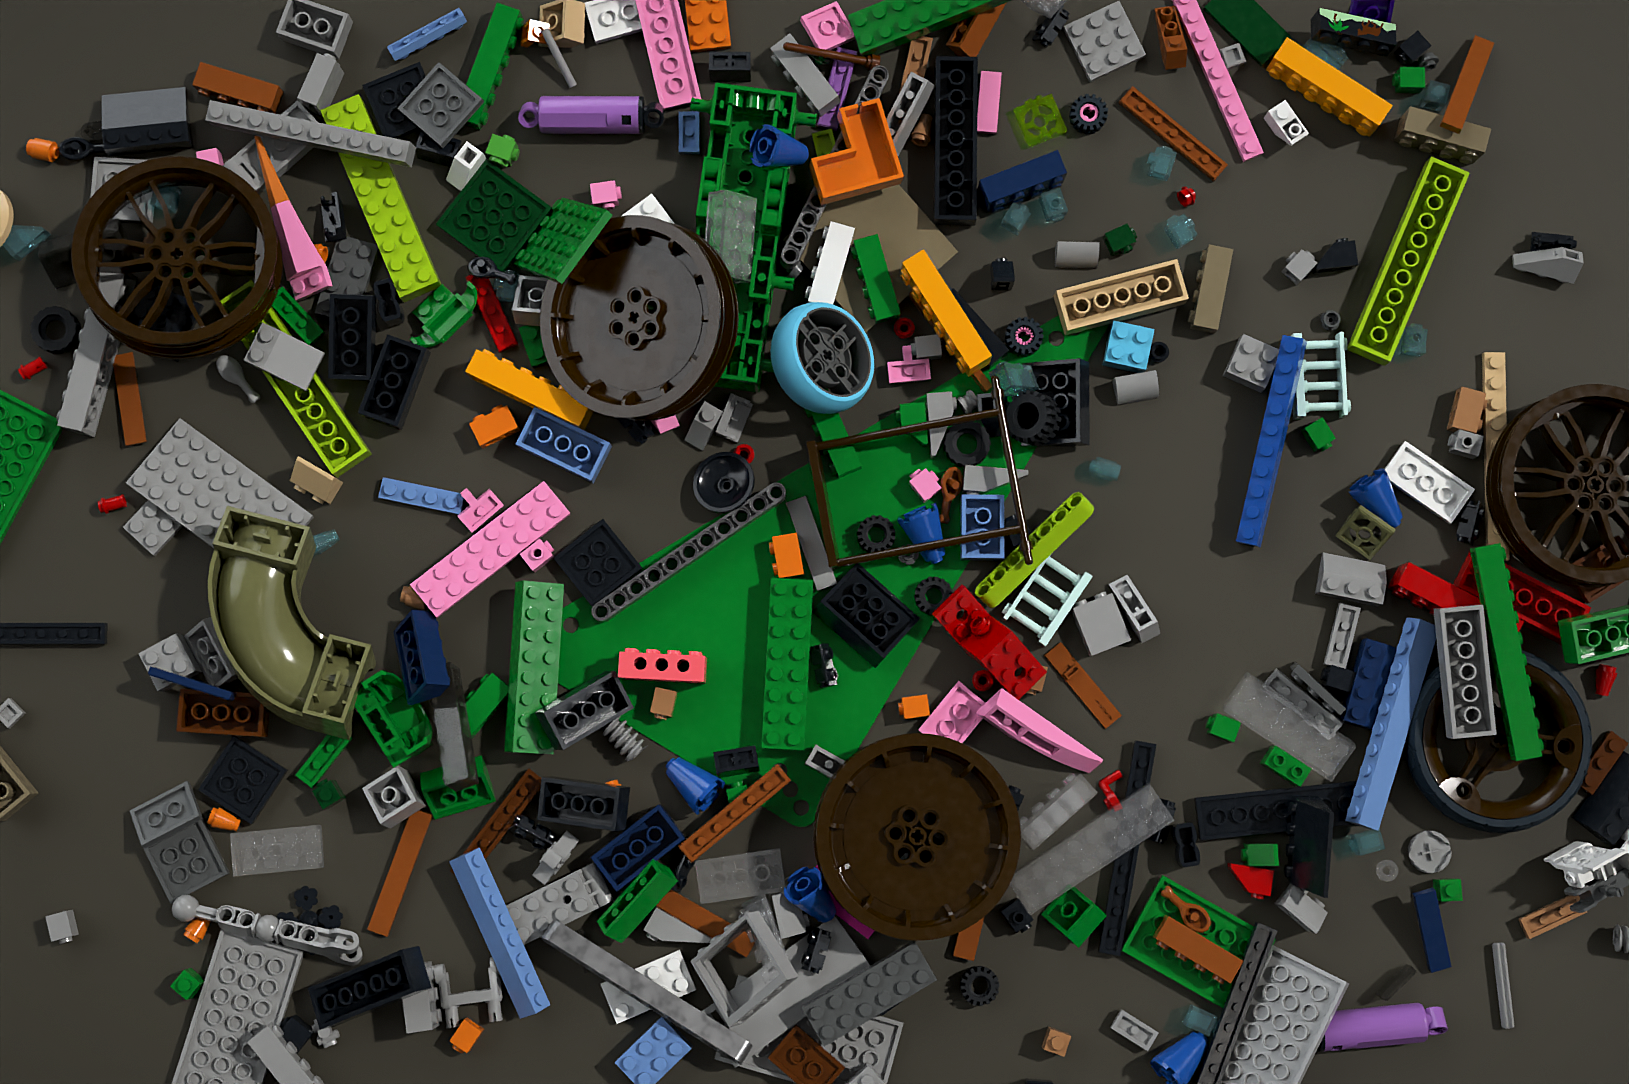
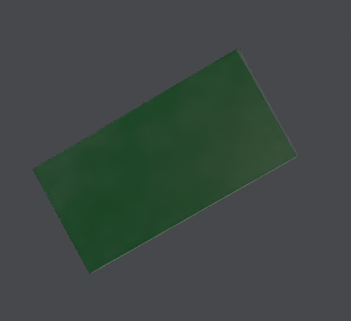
M1211 0L1203 8L1260 66L1266 63L1279 50L1287 37L1291 38L1255 0Z

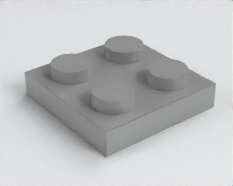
M147 501L123 526L127 532L154 556L183 527L150 501Z

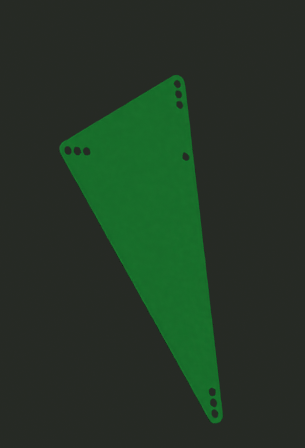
M1058 315L1040 326L1043 330V340L1039 349L1034 354H1029L1027 357H1024V355L1016 356L1017 354L1011 353L1010 348H1008V354L990 370L986 366L980 370L990 383L992 376H998L1001 388L1007 394L1008 401L1012 402L1011 397L1014 395L1019 396L1018 392H1021V363L1077 358L1088 361L1109 324L1081 331L1078 335L1069 334L1065 336ZM1053 331H1059L1064 336V342L1059 346H1054L1049 342V335ZM1024 335L1021 337L1022 342L1028 341L1030 337ZM960 373L928 392H952V397H956V399L965 396L968 390L973 391L976 396L977 394H984L971 376L968 377L966 373ZM925 394V395L919 397L918 399L914 400V401L911 402V403L925 402V412H926V422H927V421H928V418H927V406H926V394ZM957 403V410H953L952 417L965 414ZM975 408L972 413L978 412V409ZM894 412L857 435L900 427V422H896ZM981 420L973 421L976 423H980V425L984 427ZM953 425L947 427V430H946V432H945V435H946L948 429H949L950 427H952ZM928 430L927 447H922L908 434L852 444L862 469L839 479L837 474L833 475L828 463L831 462L829 456L821 455L839 558L868 553L865 549L861 548L857 537L858 528L867 517L880 515L892 522L895 529V540L890 548L892 549L903 545L907 546V544L913 545L898 523L897 519L899 517L905 519V513L922 506H926L927 509L932 508V503L937 504L940 515L943 503L941 490L923 503L909 485V481L911 480V474L918 469L923 471L925 468L929 472L932 470L939 479L937 481L939 485L943 473L950 467H957L962 475H964V467L953 464L946 456L944 451L945 435L936 457L932 459L930 457ZM963 434L957 439V448L961 453L971 454L976 450L977 440L973 435ZM989 437L991 443L990 450L986 458L976 466L1007 468L1002 438ZM1010 437L1016 469L1024 470L1037 446H1021V442ZM810 462L775 482L782 484L786 490V497L782 503L609 621H597L592 615L593 607L584 596L565 606L562 610L558 683L572 691L604 671L615 670L618 676L619 652H625V648H636L639 650V653H646V649L659 650L660 654H667V650L682 652L681 655H689V651L702 652L703 656L707 658L706 684L626 680L619 678L634 707L621 715L619 720H626L628 726H632L636 731L684 760L717 776L713 752L755 745L760 771L721 777L720 779L729 787L730 783L742 781L743 784L748 783L750 787L771 770L775 764H784L788 770L787 776L798 786V793L794 797H787L784 795L782 788L761 806L797 827H805L814 822L821 795L830 778L805 765L814 746L818 745L844 761L857 752L935 620L934 616L920 611L916 605L914 595L918 584L928 577L936 576L940 579L943 578L950 584V588L953 590L970 561L960 560V545L944 547L945 555L942 556L943 560L935 564L926 562L920 553L918 559L911 565L900 562L898 556L859 563L920 618L919 621L883 661L874 668L812 612L810 651H812L811 646L829 643V647L833 651V666L838 673V685L820 688L819 684L816 683L814 670L820 669L821 665L813 666L811 654H809L804 751L762 749L771 578H779L778 575L774 576L772 563H776L775 554H770L769 543L773 542V536L796 533L786 502L806 496L825 548ZM1008 484L979 495H1004L1005 502L1011 491V486ZM775 488L771 491L770 495L773 498H780L782 490ZM962 489L951 502L949 523H941L943 539L960 536V497L962 494L967 495V493L962 492ZM757 500L754 502L753 507L756 510H762L765 507V503L762 500ZM729 512L721 514L640 562L639 564L643 569L628 581ZM739 512L736 515V520L744 522L747 520L748 515L745 512ZM721 524L718 531L721 534H727L730 531V526L728 524ZM873 527L869 530L868 537L872 542L879 543L884 539L885 534L880 527ZM706 535L701 539V544L709 546L712 544L713 538ZM798 538L804 576L789 579L813 580ZM692 547L684 550V556L687 558L695 555V549ZM670 559L666 565L669 570H674L678 562L675 559ZM855 564L832 569L837 583ZM654 571L649 575V580L652 582L659 580L654 575ZM813 580L812 611L835 585L817 591ZM635 583L631 588L632 593H640L643 586L641 583ZM930 588L927 590L925 597L930 604H937L941 601L942 594L940 590ZM617 595L614 599V603L617 606H621L625 602L623 595ZM606 607L597 609V616L599 618L607 615ZM567 618H575L579 623V627L574 633H568L563 628V623ZM642 659L637 663L638 670L646 667V660ZM666 660L661 661L658 665L659 671L666 670L668 662ZM685 661L680 664V672H686L689 669V662ZM655 687L678 692L673 716H667V720L654 718L655 713L650 712ZM798 800H805L809 804V811L803 816L797 815L793 809L795 802Z

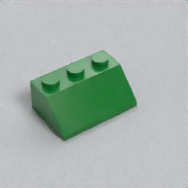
M482 755L420 773L421 790L434 819L496 802L489 773Z

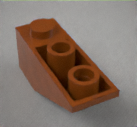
M1175 6L1155 8L1159 44L1165 70L1186 67L1187 46Z

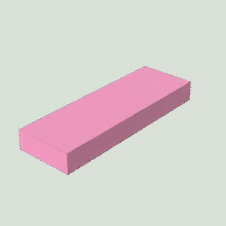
M981 71L977 133L995 135L997 133L1002 72Z

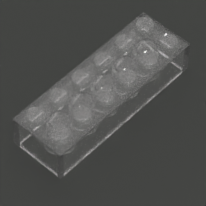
M1248 672L1244 674L1223 705L1224 712L1331 782L1356 748L1352 740Z

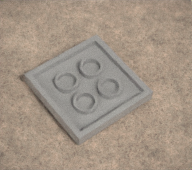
M1120 1L1112 3L1063 27L1089 82H1093L1146 56Z
M94 157L90 198L110 178L128 167L147 160ZM152 191L135 199L141 212L151 223H153L155 194ZM131 203L120 210L111 220L141 223Z

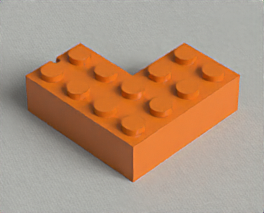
M880 98L862 102L860 108L858 104L839 108L837 119L847 149L811 158L809 164L821 205L899 185L904 178Z

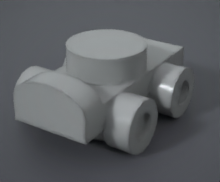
M317 1019L313 1020L315 1024L312 1025V1030L314 1033L318 1032L319 1037L316 1038L318 1044H323L324 1048L336 1044V1038L340 1037L339 1031L337 1029L332 1031L331 1027L320 1030Z

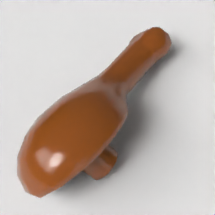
M957 467L948 468L943 473L940 481L943 496L942 509L939 515L940 523H949L951 502L960 493L963 486V475Z
M1166 886L1161 891V896L1169 899L1180 910L1182 920L1188 928L1198 933L1209 930L1211 919L1203 907L1184 902L1173 892L1170 886Z

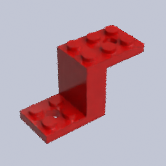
M961 584L932 613L935 619L966 654L988 670L1001 686L1019 700L1047 673L1018 637L1009 628L989 615L964 585ZM964 609L963 617L957 619L958 611ZM980 615L987 617L991 622L987 633L978 636L974 635L970 628L971 621ZM1022 667V673L1019 676H1015L1016 669Z

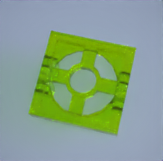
M1052 94L1044 97L1037 95L1034 100L1030 98L1024 105L1013 109L1029 148L1067 133V128ZM1037 106L1047 107L1053 113L1048 115L1040 113ZM1031 109L1034 115L1032 121L1025 123V116ZM1036 117H1044L1046 124L1043 127L1036 126L1034 123ZM1056 119L1055 127L1051 128L1048 132L1046 128L1048 122ZM1035 128L1040 130L1041 134L1039 136L1029 132V129Z

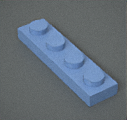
M457 8L390 44L387 48L394 61L404 59L409 53L426 47L429 42L443 38L446 33L452 30L460 29L467 20L460 8Z
M385 477L382 479L378 498L457 515L462 512L465 499L457 492Z

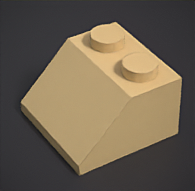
M556 0L540 6L539 21L549 24V31L558 47L571 48L584 44L585 3L576 0ZM538 43V46L548 47L547 44Z
M299 456L296 459L290 479L291 482L295 483L294 488L303 494L306 491L314 494L312 499L322 505L324 501L331 504L343 482Z

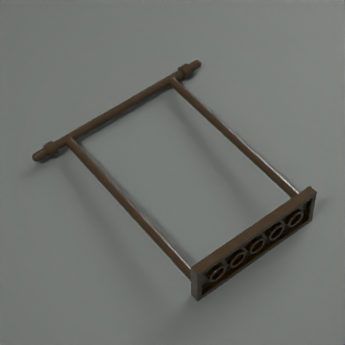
M994 375L991 377L992 400L995 401V409L822 442H816L815 440L807 442L829 568L839 569L841 566L1020 534L1021 543H1019L1020 551L1023 552L1025 564L1031 565L1033 563L1031 552L1033 545L1032 541H1029L1003 402L1005 396L998 376ZM998 417L1018 525L839 558L820 450Z

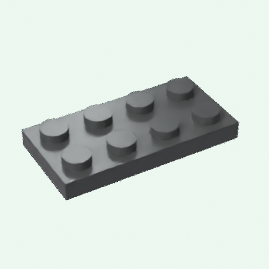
M348 236L347 239L336 242L328 267L333 286L321 291L315 314L329 318L330 294H366L379 252L378 245Z

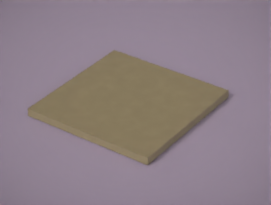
M895 185L828 203L800 261L810 273H812L813 266L818 267L820 259L816 258L819 246H824L825 239L822 238L825 226L829 227L831 221L855 228L850 247H853V240L878 234L899 305L913 291L910 285L906 286L900 277L903 261L924 249L938 271L958 251L902 187ZM807 218L805 221H803V223L806 225L813 224V221L810 218ZM791 233L782 240L785 244ZM801 236L793 237L796 243L804 242ZM849 248L835 301L842 309L851 314L862 326L865 333H867L876 324L874 319L869 317L867 307H870L868 299H864L862 287H865L863 279H859L856 272V267H859L857 259L853 260Z

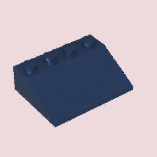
M1368 638L1361 640L1352 670L1356 672L1351 693H1346L1343 706L1346 710L1339 716L1341 721L1372 731L1397 648Z

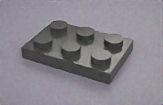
M1296 661L1290 666V669L1293 671L1291 673L1292 677L1301 685L1305 682L1308 685L1306 689L1316 699L1321 697L1324 700L1322 704L1332 714L1337 712L1341 715L1346 710L1338 700Z
M188 781L129 810L141 846L144 848L203 819L191 784Z

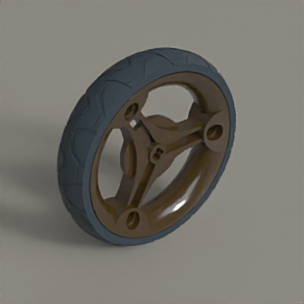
M1488 646L1490 676L1491 678H1495L1490 650ZM1522 651V653H1525L1527 659L1525 670L1531 679V687L1529 688L1545 702L1556 724V729L1550 736L1538 734L1539 738L1547 740L1546 750L1541 752L1548 755L1553 767L1545 780L1532 792L1512 800L1491 801L1480 798L1479 792L1476 789L1481 780L1490 771L1510 770L1523 761H1514L1510 758L1501 707H1497L1494 701L1496 735L1464 738L1465 747L1469 754L1468 759L1457 777H1450L1441 763L1436 742L1437 725L1443 710L1439 666L1423 680L1405 740L1404 753L1407 765L1417 787L1425 798L1451 820L1478 831L1490 833L1517 832L1537 826L1560 812L1571 801V798L1576 795L1590 764L1592 752L1591 725L1580 695L1574 689L1572 683L1557 668L1544 659ZM1496 736H1500L1501 740H1498L1500 743L1494 742V738H1497ZM1560 741L1564 744V751L1562 753L1557 747ZM1477 764L1481 769L1471 782L1466 780V776L1474 765ZM1459 785L1464 788V794L1461 797L1456 792Z

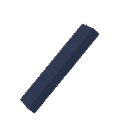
M150 666L148 671L150 676L226 700H235L237 694L236 692L157 667Z
M1432 887L1412 893L1428 970L1433 973L1452 967L1436 890Z

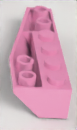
M1002 688L976 712L978 716L1008 737L1072 768L1090 773L1103 762L1102 758Z

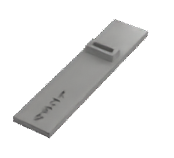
M806 496L786 502L817 591L836 585L837 581L833 570L829 568L827 554Z

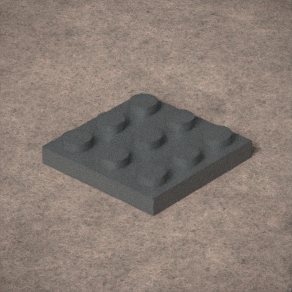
M438 62L398 109L444 148L480 108L484 100Z
M204 819L147 848L143 847L170 904L177 897L189 895L230 874Z

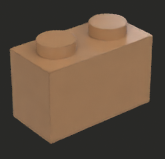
M1466 387L1457 389L1447 430L1455 432L1460 429L1474 434L1479 432L1483 420L1480 419L1481 414L1485 411L1488 402L1485 399L1486 393Z

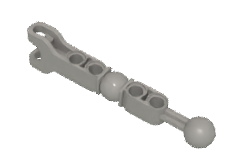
M181 895L172 904V914L181 922H189L195 918L216 922L223 931L242 936H253V938L258 937L263 942L275 940L278 944L281 942L287 947L323 955L345 965L355 966L362 960L363 954L359 946V937L352 931L340 928L324 929L295 921L279 920L273 915L261 917L259 913L255 915L252 911L229 905L214 909L199 905L196 898L191 895ZM225 916H232L228 921H222ZM252 921L250 925L243 926L244 922ZM287 931H293L292 935L284 936ZM314 936L313 940L305 941L306 937ZM346 939H353L354 942H349ZM354 952L357 953V955L354 958H348L346 956V954H352Z

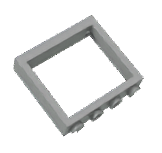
M746 911L744 914L739 915L737 922L726 926L723 934L712 938L709 941L711 944L698 950L697 956L690 961L729 1027L744 1023L799 977L759 911ZM748 927H751L778 971L779 976L738 1008L710 960Z

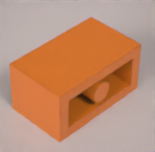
M498 405L491 410V413L487 415L480 414L472 419L473 422L469 423L482 449L520 431L507 405Z
M797 533L773 536V542L769 543L770 554H775L776 563H772L774 576L778 575L779 578L786 579L804 576Z

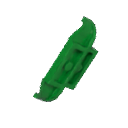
M470 281L467 282V289L460 296L458 293L453 295L441 284L412 312L424 324L421 327L424 332L418 337L412 336L410 338L412 343L425 348L435 346L441 342L444 344L473 315L472 311L476 306L478 295L476 287Z

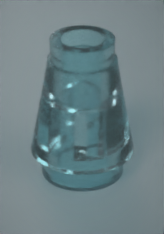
M335 529L313 535L316 544L314 555L322 554L340 540Z

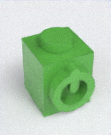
M492 134L485 153L489 158L488 161L496 166L507 168L508 165L512 166L513 161H517L520 150L514 138L508 135L501 137Z

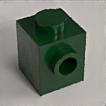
M1128 223L1105 233L1103 236L1111 257L1120 252L1124 255L1132 251V247L1137 242L1136 232L1133 227H1129Z
M326 778L317 783V788L312 791L322 809H329L346 799L336 780L328 781Z

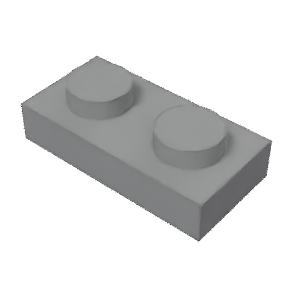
M1122 1009L1110 1026L1111 1029L1147 1051L1159 1034V1032Z

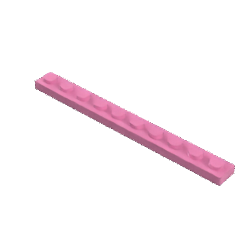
M1172 0L1242 161L1246 162L1264 153L1197 0Z

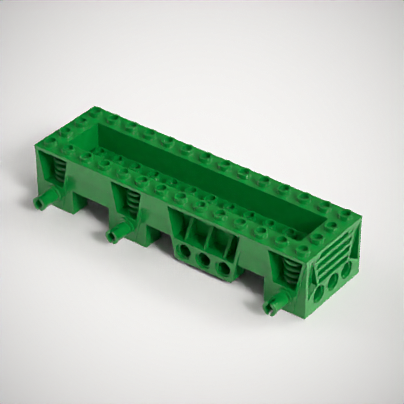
M715 82L714 95L710 100L692 97L690 111L709 113L711 129L707 156H704L696 210V234L706 240L724 261L735 286L739 311L738 332L734 350L724 373L714 387L760 393L762 372H774L771 359H764L774 288L793 291L795 278L776 276L791 166L758 167L754 165L751 160L753 152H750V142L746 140L745 136L749 132H755L757 129L761 130L763 128L762 125L768 124L795 139L796 126L815 127L817 114L798 112L797 93ZM747 172L752 178L749 182H742L739 178L740 175ZM737 213H743L746 219L742 223H737L734 220V216ZM731 254H738L740 256V261L737 264H731L728 261Z

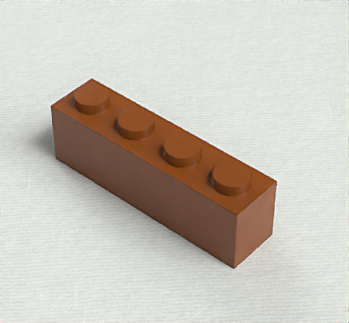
M1006 3L959 21L946 45L959 57H976Z
M200 62L192 84L198 91L197 93L202 96L210 97V95H213L225 103L232 101L236 102L237 106L252 107L256 110L275 114L283 94L282 89L278 85Z
M1165 915L1153 938L1157 939L1156 944L1165 950H1168L1169 947L1176 951L1175 956L1185 962L1187 959L1195 962L1193 967L1203 973L1206 970L1213 973L1212 978L1222 984L1225 981L1231 984L1244 962L1168 915Z

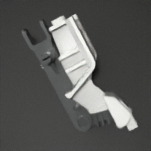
M1629 826L1621 835V839L1626 841L1620 849L1614 848L1611 850L1595 847L1590 843L1575 841L1543 859L1544 862H1549L1556 869L1564 871L1565 880L1569 887L1564 889L1565 894L1571 896L1579 895L1580 900L1570 906L1571 911L1583 913L1597 906L1598 902L1607 897H1621L1624 895L1623 888L1629 885Z

